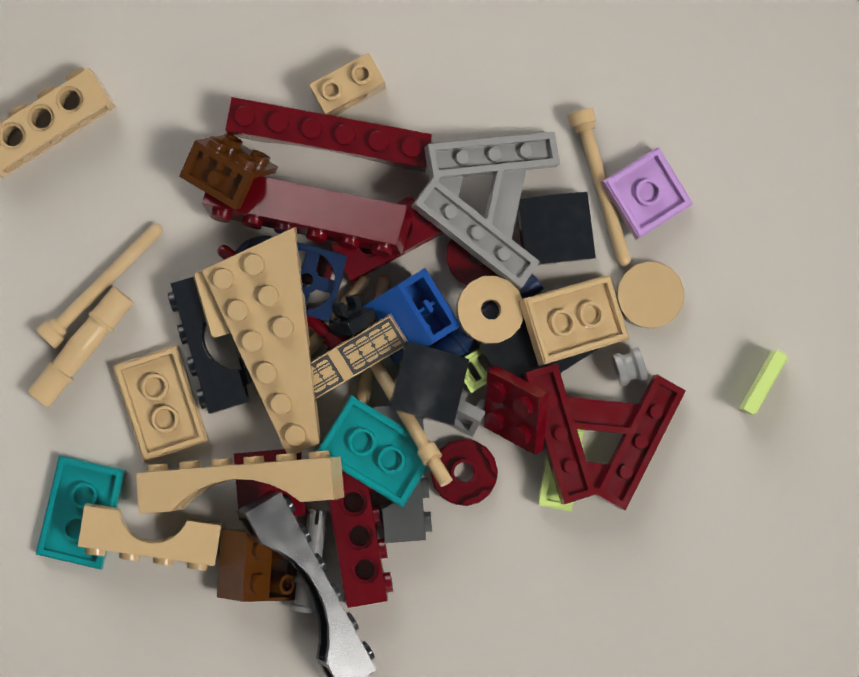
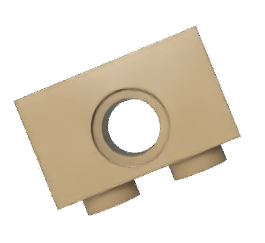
M370 53L309 84L323 113L336 116L386 89L385 81Z

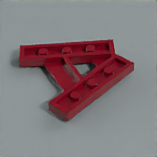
M558 363L522 373L525 381L548 392L544 448L561 504L565 505L595 495L621 510H626L686 390L656 374L652 376L639 404L567 397ZM577 429L623 434L608 464L586 461Z

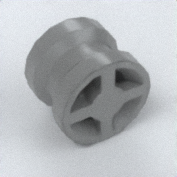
M639 347L631 349L628 354H612V361L620 386L628 385L630 380L633 379L640 381L648 379L646 366Z

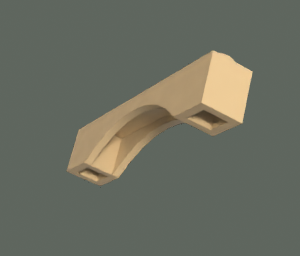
M329 450L308 452L309 459L297 460L296 453L276 455V461L264 462V456L243 457L244 464L232 465V458L211 460V467H200V461L179 462L180 469L173 470L168 469V463L148 465V472L136 473L139 514L183 510L207 489L234 479L255 480L271 484L286 491L300 502L344 498L341 456L330 457Z

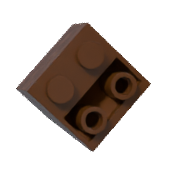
M221 529L217 583L218 598L240 602L295 600L296 582L294 581V576H296L297 570L283 556L267 546L252 541L246 529Z

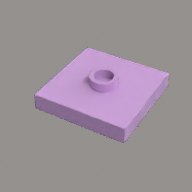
M659 147L601 182L635 240L693 205Z

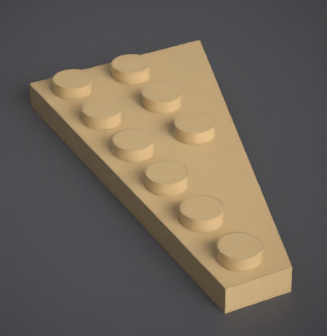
M297 227L202 270L287 454H297L321 442L317 401L315 400L313 385V366L311 365L309 351L310 340L305 296L302 290L301 262L298 255Z

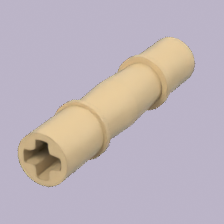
M113 286L95 309L88 313L90 317L69 339L53 362H48V366L29 388L28 393L49 408L69 382L74 380L72 376L94 353L107 333L114 331L113 328L134 302Z

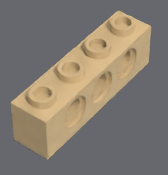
M80 68L73 71L66 77L67 82L57 88L51 86L44 89L37 95L38 100L28 106L26 104L17 106L9 112L10 117L0 123V176L2 178L116 107L100 80L90 68L86 70ZM71 95H79V106L74 110H66V99ZM49 112L51 114L50 124L45 128H38L37 119L39 115ZM21 130L23 134L22 141L16 146H10L8 141L10 134L13 131Z

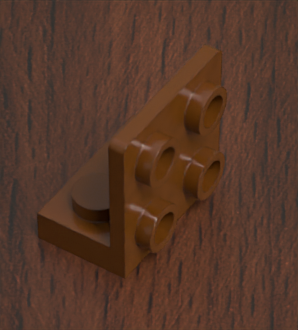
M225 133L221 136H210L209 138L195 140L179 177L236 210L242 207L254 178L274 174L278 166L270 162L271 158L267 154L258 150L251 151L242 146L243 141Z

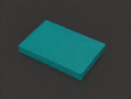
M352 395L317 450H329L330 457L341 456L342 470L401 507H404L428 467L423 465L417 455L419 449L406 428Z
M60 455L35 555L102 570L107 551L105 556L86 554L84 553V547H78L84 505L89 503L118 508L127 470Z

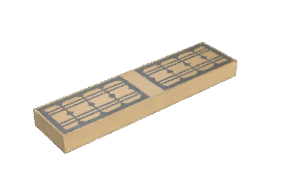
M392 314L311 361L314 375L315 399L403 348L404 342H408Z

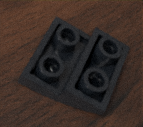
M588 192L520 199L517 216L521 247L540 261L537 266L596 258Z
M404 342L389 409L454 426L469 359L427 346Z

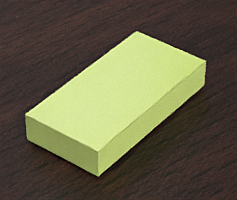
M779 350L770 352L738 408L739 410L748 415H754L758 412L786 363L787 355Z

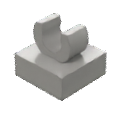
M464 391L461 394L455 424L451 427L473 437L486 412L482 410L484 400L480 399L477 406L466 402L468 392Z

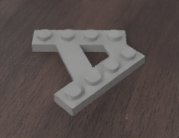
M555 132L427 144L424 150L430 181L411 207L498 276L511 282L518 290L521 289L540 262L512 240L526 170L553 168L560 165ZM493 174L484 217L459 198L463 177Z

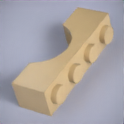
M86 503L83 510L78 547H84V553L90 555L105 556L106 551L119 552L120 559L139 561L140 556L153 557V563L173 566L175 560L187 562V568L206 571L207 565L215 566L221 523L187 518L175 534L160 540H148L137 536L127 527L120 508Z

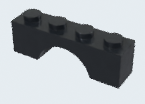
M194 277L170 283L173 292L168 293V299L172 311H178L182 324L177 325L182 344L188 343L191 356L187 357V363L192 377L198 376L201 389L196 390L201 408H207L209 414H214L250 403L251 400L242 371L222 366L214 360L207 349L205 342L207 323Z

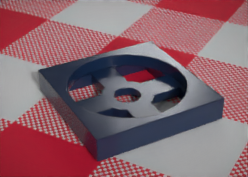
M297 242L298 251H306L303 267H301L300 271L301 275L309 273L313 278L310 286L302 285L306 307L310 293L315 290L330 293V297L322 305L313 309L306 308L307 316L330 322L333 314L332 305L337 300L348 256ZM320 255L324 256L331 264L335 276L334 280L319 275L317 266Z

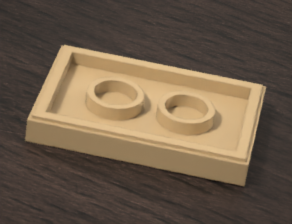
M610 275L519 301L539 366L629 339Z
M178 345L113 366L143 462L209 441Z

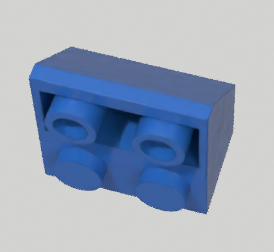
M426 268L361 307L373 308L377 317L376 322L392 314L408 342L427 347L460 327L458 320ZM403 348L390 355L395 366L400 363Z

